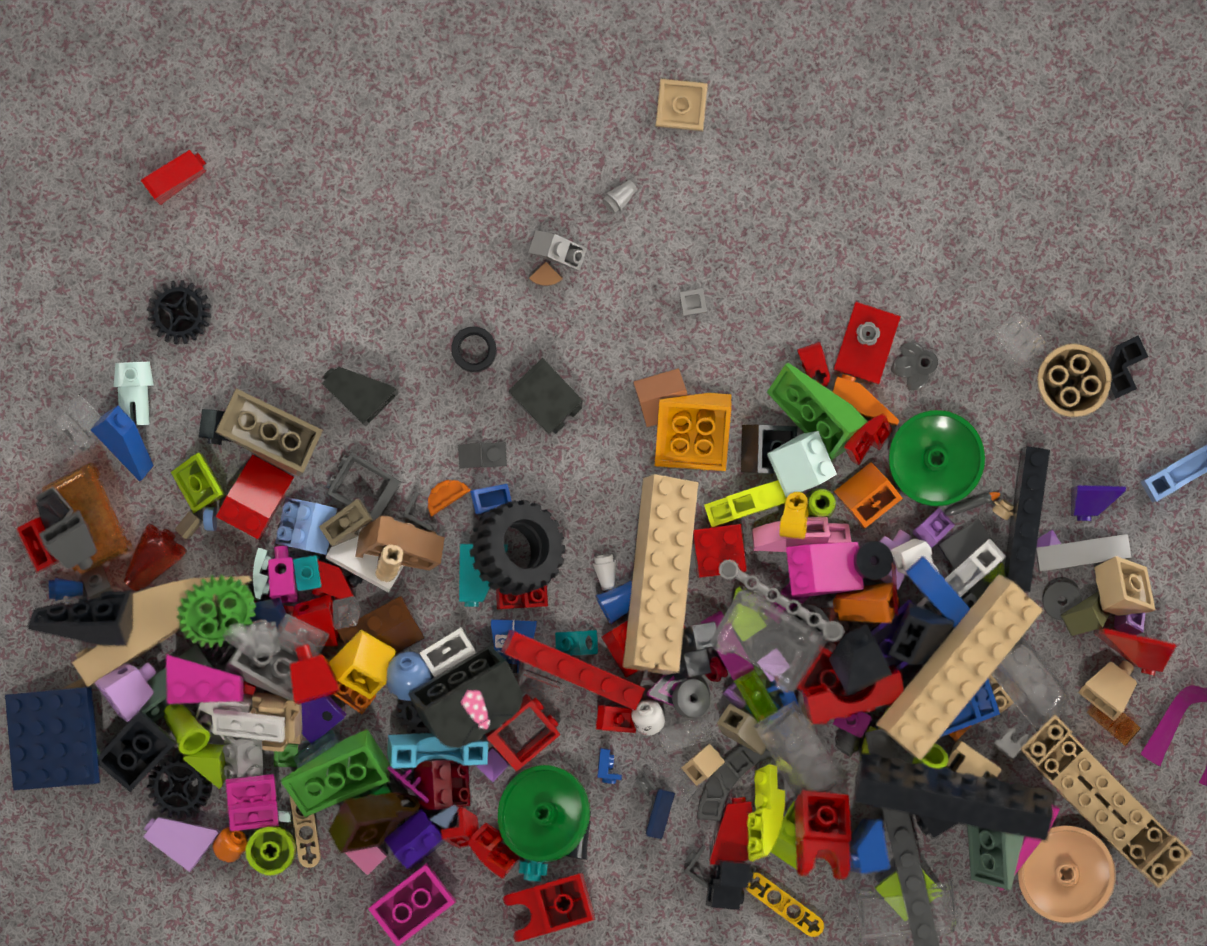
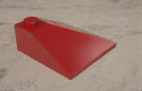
M1096 629L1093 633L1132 665L1141 668V673L1155 676L1156 671L1163 672L1176 649V644L1108 629Z

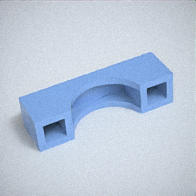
M1207 444L1141 481L1151 502L1164 498L1190 481L1207 473Z

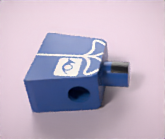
M491 620L494 649L507 661L512 673L519 674L520 660L501 652L507 635L511 629L534 639L537 621Z

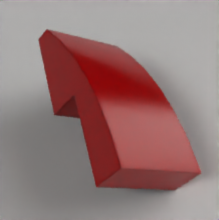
M547 585L529 593L514 596L512 594H502L497 589V609L548 606Z

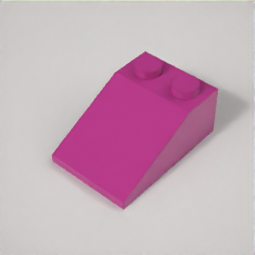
M858 542L786 547L792 598L864 590L863 577L857 573L854 567V555L859 548Z

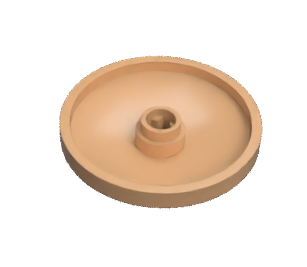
M1075 826L1051 828L1047 842L1041 841L1018 871L1019 886L1027 903L1043 917L1059 923L1081 922L1097 914L1109 901L1116 880L1115 864L1106 845L1091 832Z

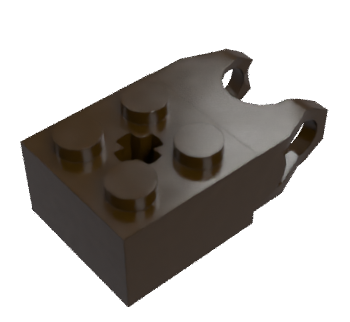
M399 792L380 795L372 794L358 799L350 798L343 802L328 832L340 854L378 847L382 845L386 837L397 829L399 823L401 825L404 824L405 818L414 815L421 805L416 796ZM402 801H410L414 808L402 807Z

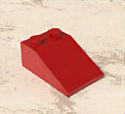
M252 455L226 496L216 517L261 540L294 477Z

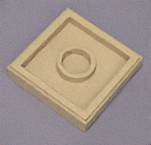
M660 79L656 127L703 131L708 83Z

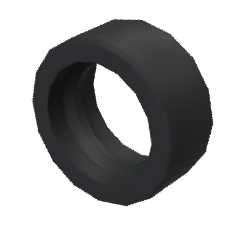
M478 326L466 327L460 330L454 337L451 345L452 356L456 364L468 372H481L487 369L494 362L497 354L493 336L486 329ZM476 335L482 337L488 345L487 356L479 363H469L460 354L461 343L469 336Z

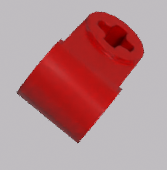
M817 342L797 349L806 375L812 379L815 378L817 372L820 375H825L826 377L823 378L821 385L827 387L830 381V373L821 343Z

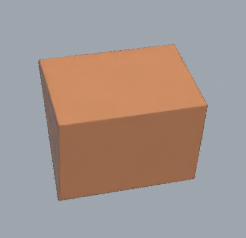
M679 368L633 382L646 427L658 424L660 399L688 396Z

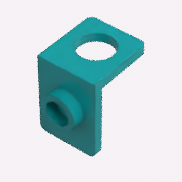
M320 556L293 559L298 591L321 588L318 560L321 559Z
M597 630L556 632V649L570 656L598 654ZM587 636H590L592 639L590 649L586 647L585 643Z

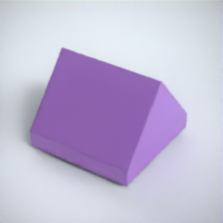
M739 680L733 682L722 693L740 710L754 695Z

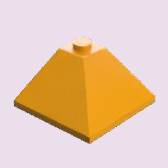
M702 393L660 399L655 466L726 471L732 394Z

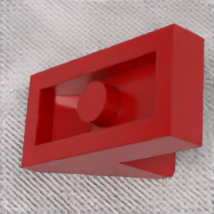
M598 705L596 729L636 733L631 714L633 709Z

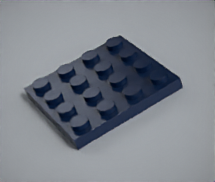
M92 687L5 695L13 791L100 783Z

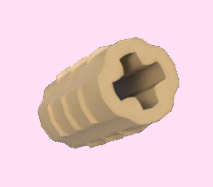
M388 545L381 552L375 572L376 577L380 581L390 582L398 575L403 559V551L399 546Z

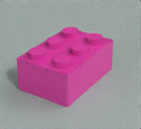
M426 863L372 904L368 910L394 944L400 946L452 906L456 899L430 865Z

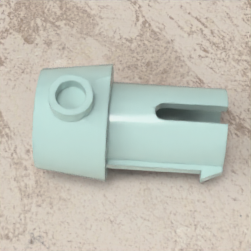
M150 362L115 363L113 387H118L119 407L134 421L133 403L135 402L136 424L150 425L148 386H154Z

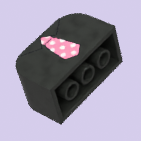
M491 645L408 694L424 725L443 745L450 748L466 746L471 742L480 740L489 731L500 728L504 722L511 719L518 712L522 704V691L507 661Z

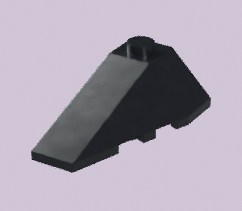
M107 591L100 593L101 597L87 600V597L78 598L79 602L65 605L61 602L36 608L33 610L27 625L28 630L101 646H127L133 629L132 591Z

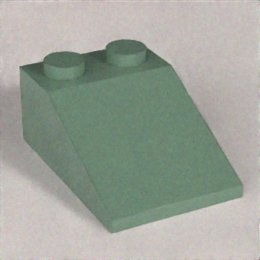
M968 826L971 879L1002 889H1011L1024 837Z

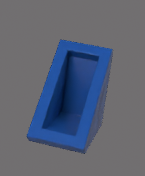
M508 483L470 491L476 515L487 513L490 509L512 501Z

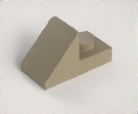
M356 499L319 526L330 545L334 547L359 536L357 531L373 519L361 500Z

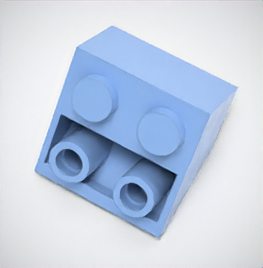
M286 497L275 544L327 555L329 542L319 526L336 515L337 508Z

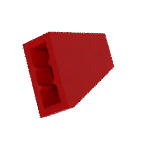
M188 150L140 181L152 197L162 205L207 172L203 167L206 162L198 152L194 155L191 150Z
M746 797L731 798L732 803L726 804L709 857L710 865H714L717 859L749 861L747 822L748 814L753 811L752 802L746 801Z

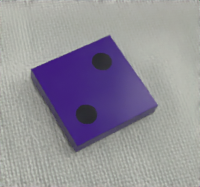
M329 696L302 703V735L313 744L343 720L346 713Z

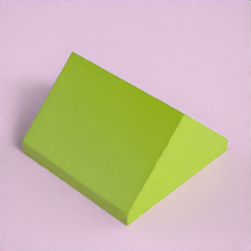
M200 452L171 471L193 513L226 496L206 458Z

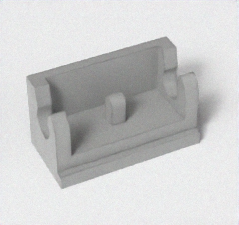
M1015 728L1010 729L1000 741L997 740L994 744V747L1011 762L1021 752V748L1031 739L1025 734L1015 743L1017 741V738L1013 737Z

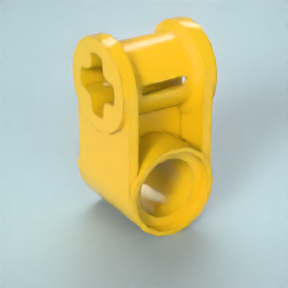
M793 492L788 495L780 522V537L805 539L809 516L807 509L808 499L805 494Z

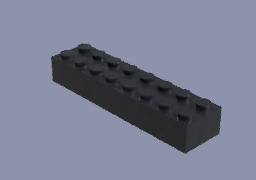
M861 753L855 777L854 802L1047 842L1054 817L1052 792L1044 788H1031L1020 783L1001 782L996 778L987 779L977 777L971 773L953 772L947 768L928 767L923 763L904 762L899 758L889 759L874 753Z

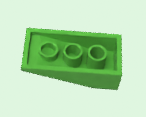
M790 363L784 365L767 391L770 397L804 433L819 432L831 460L846 451L844 446L848 440L867 423L864 417L850 403Z
M366 729L344 739L282 778L281 783L304 817H307L388 782L390 773L387 768L388 766L391 767L369 730Z

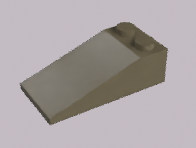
M235 389L216 429V433L296 476L304 473L323 431L238 389Z

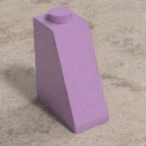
M160 816L156 820L152 818L144 828L147 831L144 838L190 872L221 831L216 828Z

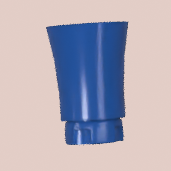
M631 580L612 590L595 595L599 606L611 625L629 612L632 589Z

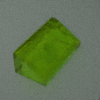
M755 670L734 681L758 723L779 712Z

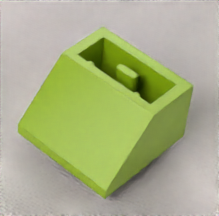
M793 801L783 816L778 838L770 852L797 870L795 805Z

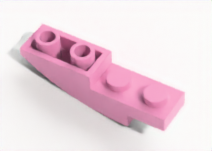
M808 517L805 539L780 537L781 521L752 529L754 551L786 552V547L851 542L849 524L828 523V517Z

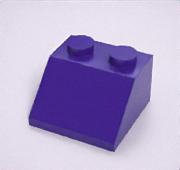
M422 809L385 838V842L394 856L407 869L414 868L445 842L442 840L441 829L430 820L431 818Z

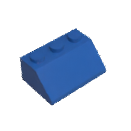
M863 818L852 833L849 842L850 871L864 874L890 869L882 820Z

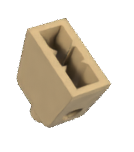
M1125 660L1119 666L1109 662L1078 693L1115 721L1124 711L1137 685L1136 680L1130 676L1134 671V666Z

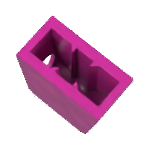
M288 546L274 547L275 559L268 560L270 597L272 599L280 598L282 603L299 602L293 558L289 557ZM279 568H286V572L279 574Z

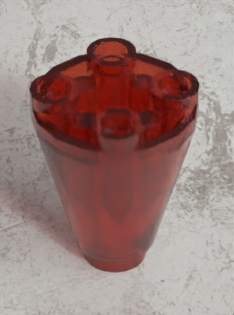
M149 523L142 531L126 570L124 583L134 591L145 588L179 562L187 553L186 548L174 541L176 536L170 530L164 528L161 531Z

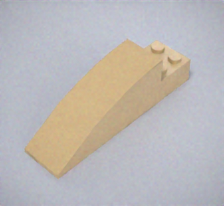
M251 576L233 577L235 582L240 579L243 585L248 586L253 583V577ZM191 578L166 583L133 594V629L127 646L98 645L93 649L86 648L75 655L77 660L72 663L88 687L96 686L95 682L124 663H131L180 631L181 628L177 619V615H179L177 607L182 606L180 598H188L185 591L193 592L192 584L201 586V579L210 582V578ZM215 594V595L213 596V601H214V604H215V607H216V606H218V605H217V603H216V601H215V598H216V594Z

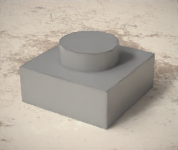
M703 288L679 292L683 317L707 313Z

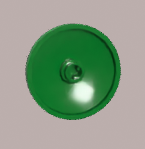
M926 411L907 420L895 433L889 448V469L897 487L913 501L927 506H946L965 498L979 483L985 466L984 446L975 428L961 416L948 411Z
M550 765L534 766L515 776L505 788L498 806V826L506 845L520 857L534 862H551L568 855L584 837L590 818L589 799L580 781L568 771Z

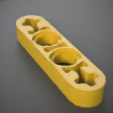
M753 872V879L759 877V883L763 887L766 886V883L771 886L765 890L763 897L758 895L762 891L757 887L753 889L745 888L750 894L806 935L816 937L823 932L824 923L818 915L762 874ZM772 890H776L781 894V899L776 904H771L767 900V895ZM790 905L799 906L800 915L798 917L790 918L787 915V908ZM805 912L809 913L806 918L811 922L815 919L818 920V931L812 930L809 932V926L805 922H802L801 926L797 924L803 918Z

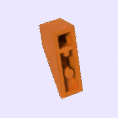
M842 374L841 378L836 377L832 392L850 403L862 416L873 419L883 414L886 416L889 424L898 425L899 419L860 383L855 382V377Z

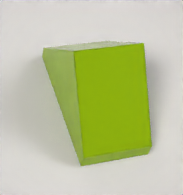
M207 744L197 753L184 755L183 760L217 788L220 789L226 779L224 773V744Z

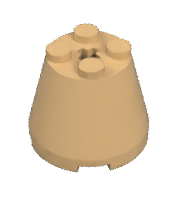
M1077 344L1064 345L1052 351L1042 362L1037 378L1038 390L1045 404L1054 412L1067 417L1084 416L1094 412L1105 402L1110 390V369L1105 359L1096 350ZM1072 379L1074 384L1063 389L1062 384Z

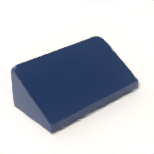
M658 789L646 829V836L658 839L663 838L675 793Z

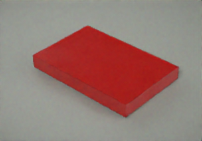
M855 302L833 370L879 385L901 316ZM866 322L874 323L880 330V337L877 338V342L870 346L861 344L857 339V328Z

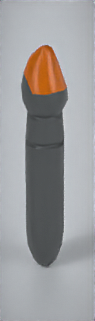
M988 492L983 496L953 505L946 509L944 514L953 516L985 503H991L999 498L1000 492Z

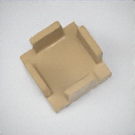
M255 692L252 696V709L249 713L284 717L285 721L284 741L262 740V750L283 752L289 743L300 744L303 740L302 704L294 705V700L291 701L276 694Z
M958 740L948 754V763L945 766L948 768L957 754L960 753V758L952 768L953 772L971 773L977 777H982L987 772L985 778L988 779L997 777L1002 770L968 745Z

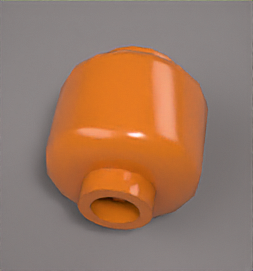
M226 827L214 839L212 848L216 857L221 861L234 862L246 851L248 840L243 831H230V827Z

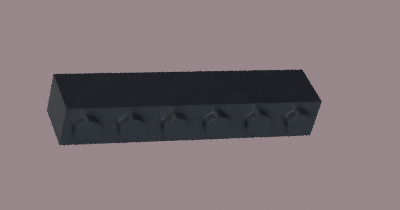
M1030 446L1021 449L1013 503L1014 508L1012 510L1014 515L1011 517L1003 577L1015 583L1024 593H1029L1031 590L1050 455L1049 449Z

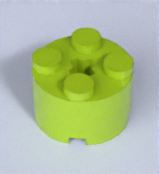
M280 826L264 827L257 830L250 837L246 846L248 863L253 869L264 875H276L286 870L293 863L297 852L294 837L287 829ZM269 844L277 848L274 856H271V853H266Z

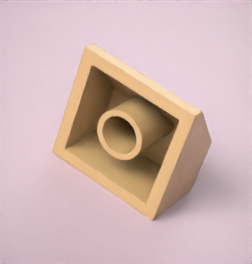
M1118 556L1094 567L1096 584L1098 585L1100 605L1103 611L1120 616L1155 610L1147 567Z

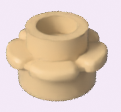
M1002 499L1000 502H994L995 506L992 510L1001 518L1008 520L1011 515H1014L1012 511L1014 506L1008 501Z

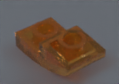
M1094 705L1087 712L1090 717L1124 746L1141 729L1124 712L1115 721Z

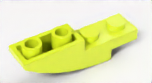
M779 480L727 496L704 506L711 527H716L784 505L787 497L782 490Z
M771 764L755 770V812L748 814L747 822L749 861H755L770 853L778 838L783 821L785 791L778 789L777 766Z

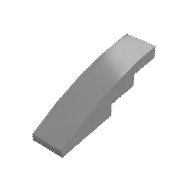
M1128 534L1036 548L1039 572L1105 562L1115 556L1123 559L1132 558Z

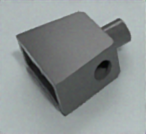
M79 510L39 534L46 550L65 568L71 569L78 564L80 569L86 570L93 564L90 557L97 550Z

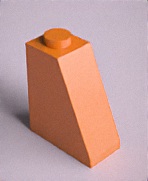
M893 582L864 586V590L837 593L833 599V608L835 613L838 612L840 621L892 622L895 615Z

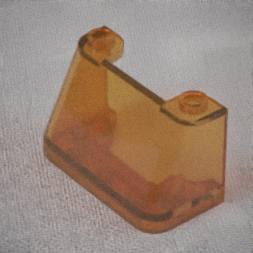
M92 462L42 487V492L55 487L74 510L72 514L79 510L87 525L97 552L90 557L93 564L88 569L82 570L78 564L72 567L74 572L78 571L80 574L87 573L135 551L131 541L125 535H122L125 534V531L117 519L103 487V482L98 480L101 474L97 465Z

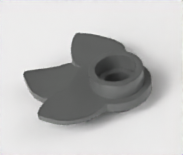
M916 343L902 344L900 349L903 357L894 362L891 371L897 376L907 378L908 390H917L928 382L929 374L936 370L938 358L931 351H923ZM923 358L929 359V366L924 367L922 365Z

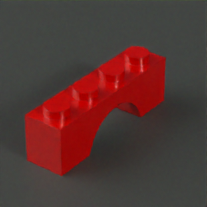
M895 665L888 666L892 675L849 696L833 693L826 684L802 689L807 717L812 724L821 725L828 723L830 719L838 717L848 718L856 712H870L882 705L892 706L904 691L901 674Z

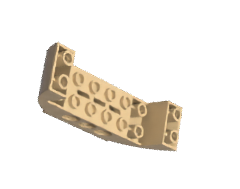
M1054 715L1021 748V751L1042 776L1116 851L1159 888L1193 853L1176 836L1171 835L1071 735L1072 731Z

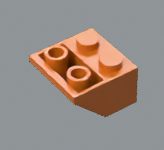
M872 462L834 491L863 529L903 499L890 481Z

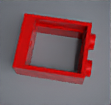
M527 693L522 697L520 709L511 719L504 722L500 728L485 734L486 738L516 772L561 735L556 728L559 726V723L551 714L546 716L542 711L544 706L536 697L531 699ZM530 707L547 728L515 753L498 733Z

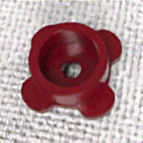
M713 657L709 662L712 673L705 674V676L712 682H720L722 677L726 678L728 676V671L719 658Z

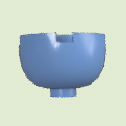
M403 652L393 657L387 669L386 684L389 692L397 695L398 699L411 701L408 694L434 679V676L420 654L416 652Z

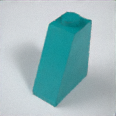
M460 544L459 602H464V607H479V602L485 601L490 590L489 582H483L479 577L480 571L478 569L475 570L472 563H475L474 557H470L469 549L473 548V544ZM504 544L505 552L507 554L508 544Z

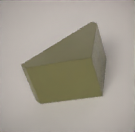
M1098 591L1061 614V617L1070 635L1075 636L1102 628L1110 613L1102 610Z

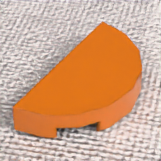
M446 480L438 483L431 490L428 498V510L431 517L471 490L464 483L457 480Z

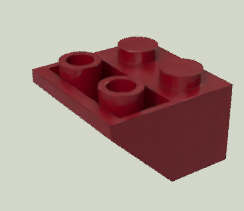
M438 759L426 760L413 767L414 780L416 777L421 778L415 788L429 799L425 803L417 798L421 805L418 810L446 809L453 805L456 807L471 806L468 765H462L452 760Z

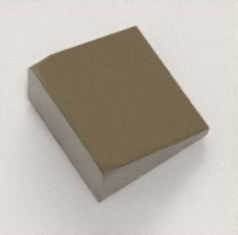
M189 511L175 530L184 539H190L202 524V520Z

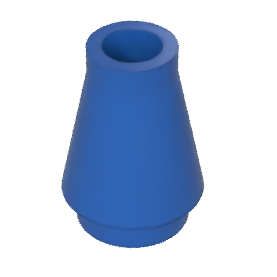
M56 577L55 580H49V599L58 601L75 596H83V581H72Z

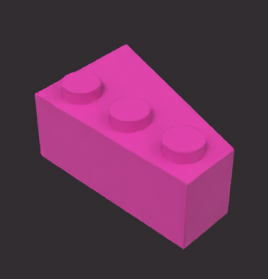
M166 655L167 704L244 701L243 677Z

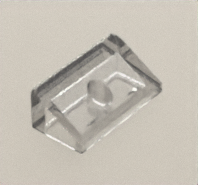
M286 614L275 630L274 641L294 651L297 647L309 645L312 657L320 655L329 634Z

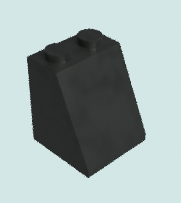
M543 357L508 390L509 395L548 435L552 432L556 435L566 425L563 421L569 415L573 418L583 409L580 405L583 400Z
M339 366L336 369L330 368L322 377L324 381L321 384L364 426H367L399 394L394 386Z

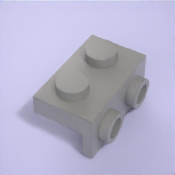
M225 736L223 752L225 755L224 773L226 778L263 776L262 740L249 738L235 740L231 736Z

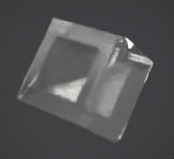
M354 596L333 601L335 629L357 625L361 607Z

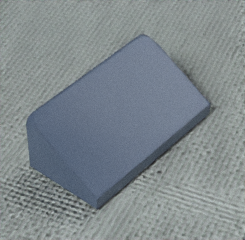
M453 805L430 820L445 829L454 828L459 819L458 807Z

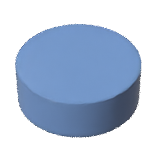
M206 507L204 510L203 525L206 531H216L217 529L216 507Z

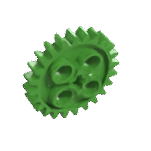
M212 575L210 582L201 579V586L192 584L194 591H185L188 598H180L182 606L177 607L179 612L177 619L181 631L184 632L186 638L190 637L192 643L198 641L201 647L206 642L210 648L213 647L215 642L222 647L224 640L231 644V637L234 636L239 639L240 635L238 632H247L245 624L251 625L253 623L250 617L256 615L253 610L256 607L253 601L254 597L247 585H243L240 579L235 582L232 576L227 581L223 575H220L218 580H215ZM215 594H216L215 601H216V603H217V605H218L217 608L215 607V604H214V601H213V596H214ZM216 614H217V617H218V619H219V624H220V627H219V628H217V625H218V624H217V620H216V618H215Z

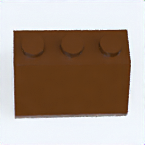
M399 596L337 630L345 645L360 630H363L394 648L395 654L425 638L403 596Z

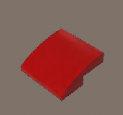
M880 414L857 430L848 440L844 448L852 462L860 465L871 446L878 450L882 448L892 432L886 416Z
M485 822L470 837L468 844L478 859L489 870L503 879L521 857L502 843L503 838L499 830Z

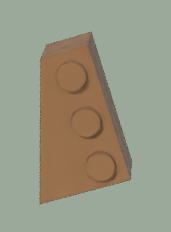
M380 516L359 531L355 557L363 558L364 554L378 556L379 560L383 549L388 545L399 546L403 551L401 565L430 571L441 564L445 537L436 535L434 531L416 528L411 523L395 521L390 516Z

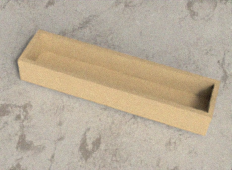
M656 474L643 478L624 668L648 670V672L667 675L679 672L698 482Z
M998 575L878 721L877 725L907 752L921 760L1043 610L1030 597L1026 596L1015 583Z

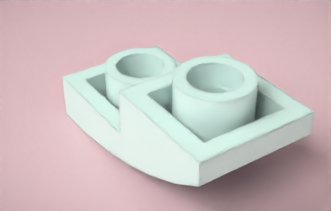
M262 548L257 550L253 569V587L255 598L263 599L264 595L268 596L270 593L269 576L263 575L262 571H267L269 567L268 560L272 557L268 556L269 551Z

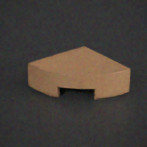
M547 262L529 278L535 284L542 286L555 285L563 280Z

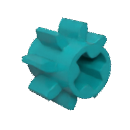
M528 859L520 861L519 873H524L523 880L541 881L542 875L547 876V863L534 862Z

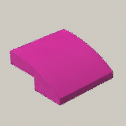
M274 774L225 779L230 831L279 826Z

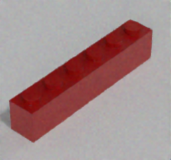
M511 629L501 649V652L635 711L645 688Z

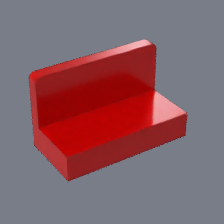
M462 807L458 808L459 827L441 830L442 840L456 848L468 847V840L479 829L477 816Z

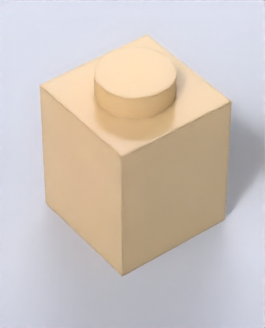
M708 744L681 768L697 786L712 775L725 761L721 758L718 751Z

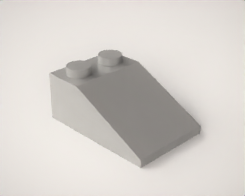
M252 623L247 628V632L242 636L225 670L243 677L245 682L292 701L293 691L290 664L298 662L295 651L296 647Z

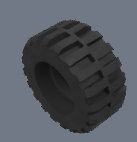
M528 500L509 501L484 513L480 517V522H477L473 527L475 534L470 536L469 542L473 544V548L469 549L470 557H474L475 563L472 564L475 570L478 569L480 571L479 577L483 582L488 581V586L493 590L499 589V592L502 594H512L514 596L540 589L549 584L551 579L556 578L559 573L558 568L562 567L564 558L561 555L565 553V545H562V540L564 539L563 532L560 533L557 528L560 525L556 519L552 520L550 518L552 514L547 509L542 511L541 505L535 502L530 504ZM508 527L519 530L529 542L531 558L526 569L516 566L505 552L504 536Z

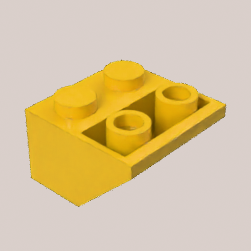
M360 630L329 664L338 682L371 699L387 683L388 665L395 656L396 651L384 642Z

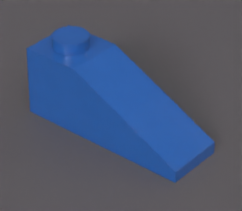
M118 405L102 415L90 429L138 481H141L154 466L134 421Z

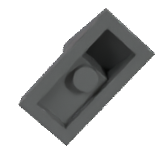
M479 442L458 445L459 469L507 466L506 442Z

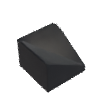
M55 493L36 503L42 523L46 529L61 521L69 512Z

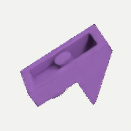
M938 508L913 530V534L919 540L926 541L932 548L955 525Z

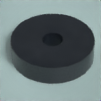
M871 541L864 543L855 552L854 567L857 573L867 580L882 579L892 569L893 555L891 550L881 542ZM872 556L877 560L875 565L870 562Z

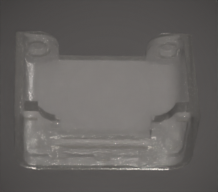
M747 589L737 593L710 640L718 652L727 655L728 652L736 653L775 677L776 687L786 693L796 690L828 641L824 634L757 593Z

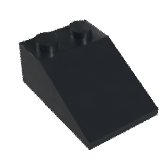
M139 711L101 750L100 754H98V765L131 792L177 742L142 711Z

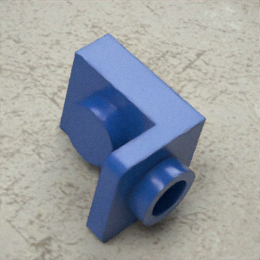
M783 677L769 682L770 687L766 688L768 693L782 688L783 692L779 696L783 707L789 706L790 711L799 707L789 680L784 681Z
M600 748L597 777L602 778V783L616 784V780H622V774L608 773V769H613L614 755L610 754V749Z

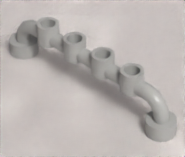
M726 560L720 564L719 573L723 578L727 580L737 579L744 583L747 589L756 590L763 594L769 602L778 603L785 607L788 613L798 615L807 620L810 626L822 629L826 639L837 641L843 636L844 631L841 624L834 621L827 622L819 613L810 612L802 607L799 601L788 599L778 589L770 588L761 583L758 577L749 576L739 570L736 562ZM751 579H755L757 582L753 588L749 586ZM772 591L777 592V598L774 600L770 598ZM793 603L798 605V609L795 612H792L790 609ZM814 615H817L819 618L817 624H812L811 618Z

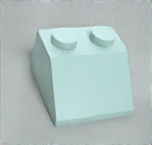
M818 431L800 434L767 453L786 497L793 492H802L820 485L837 475Z

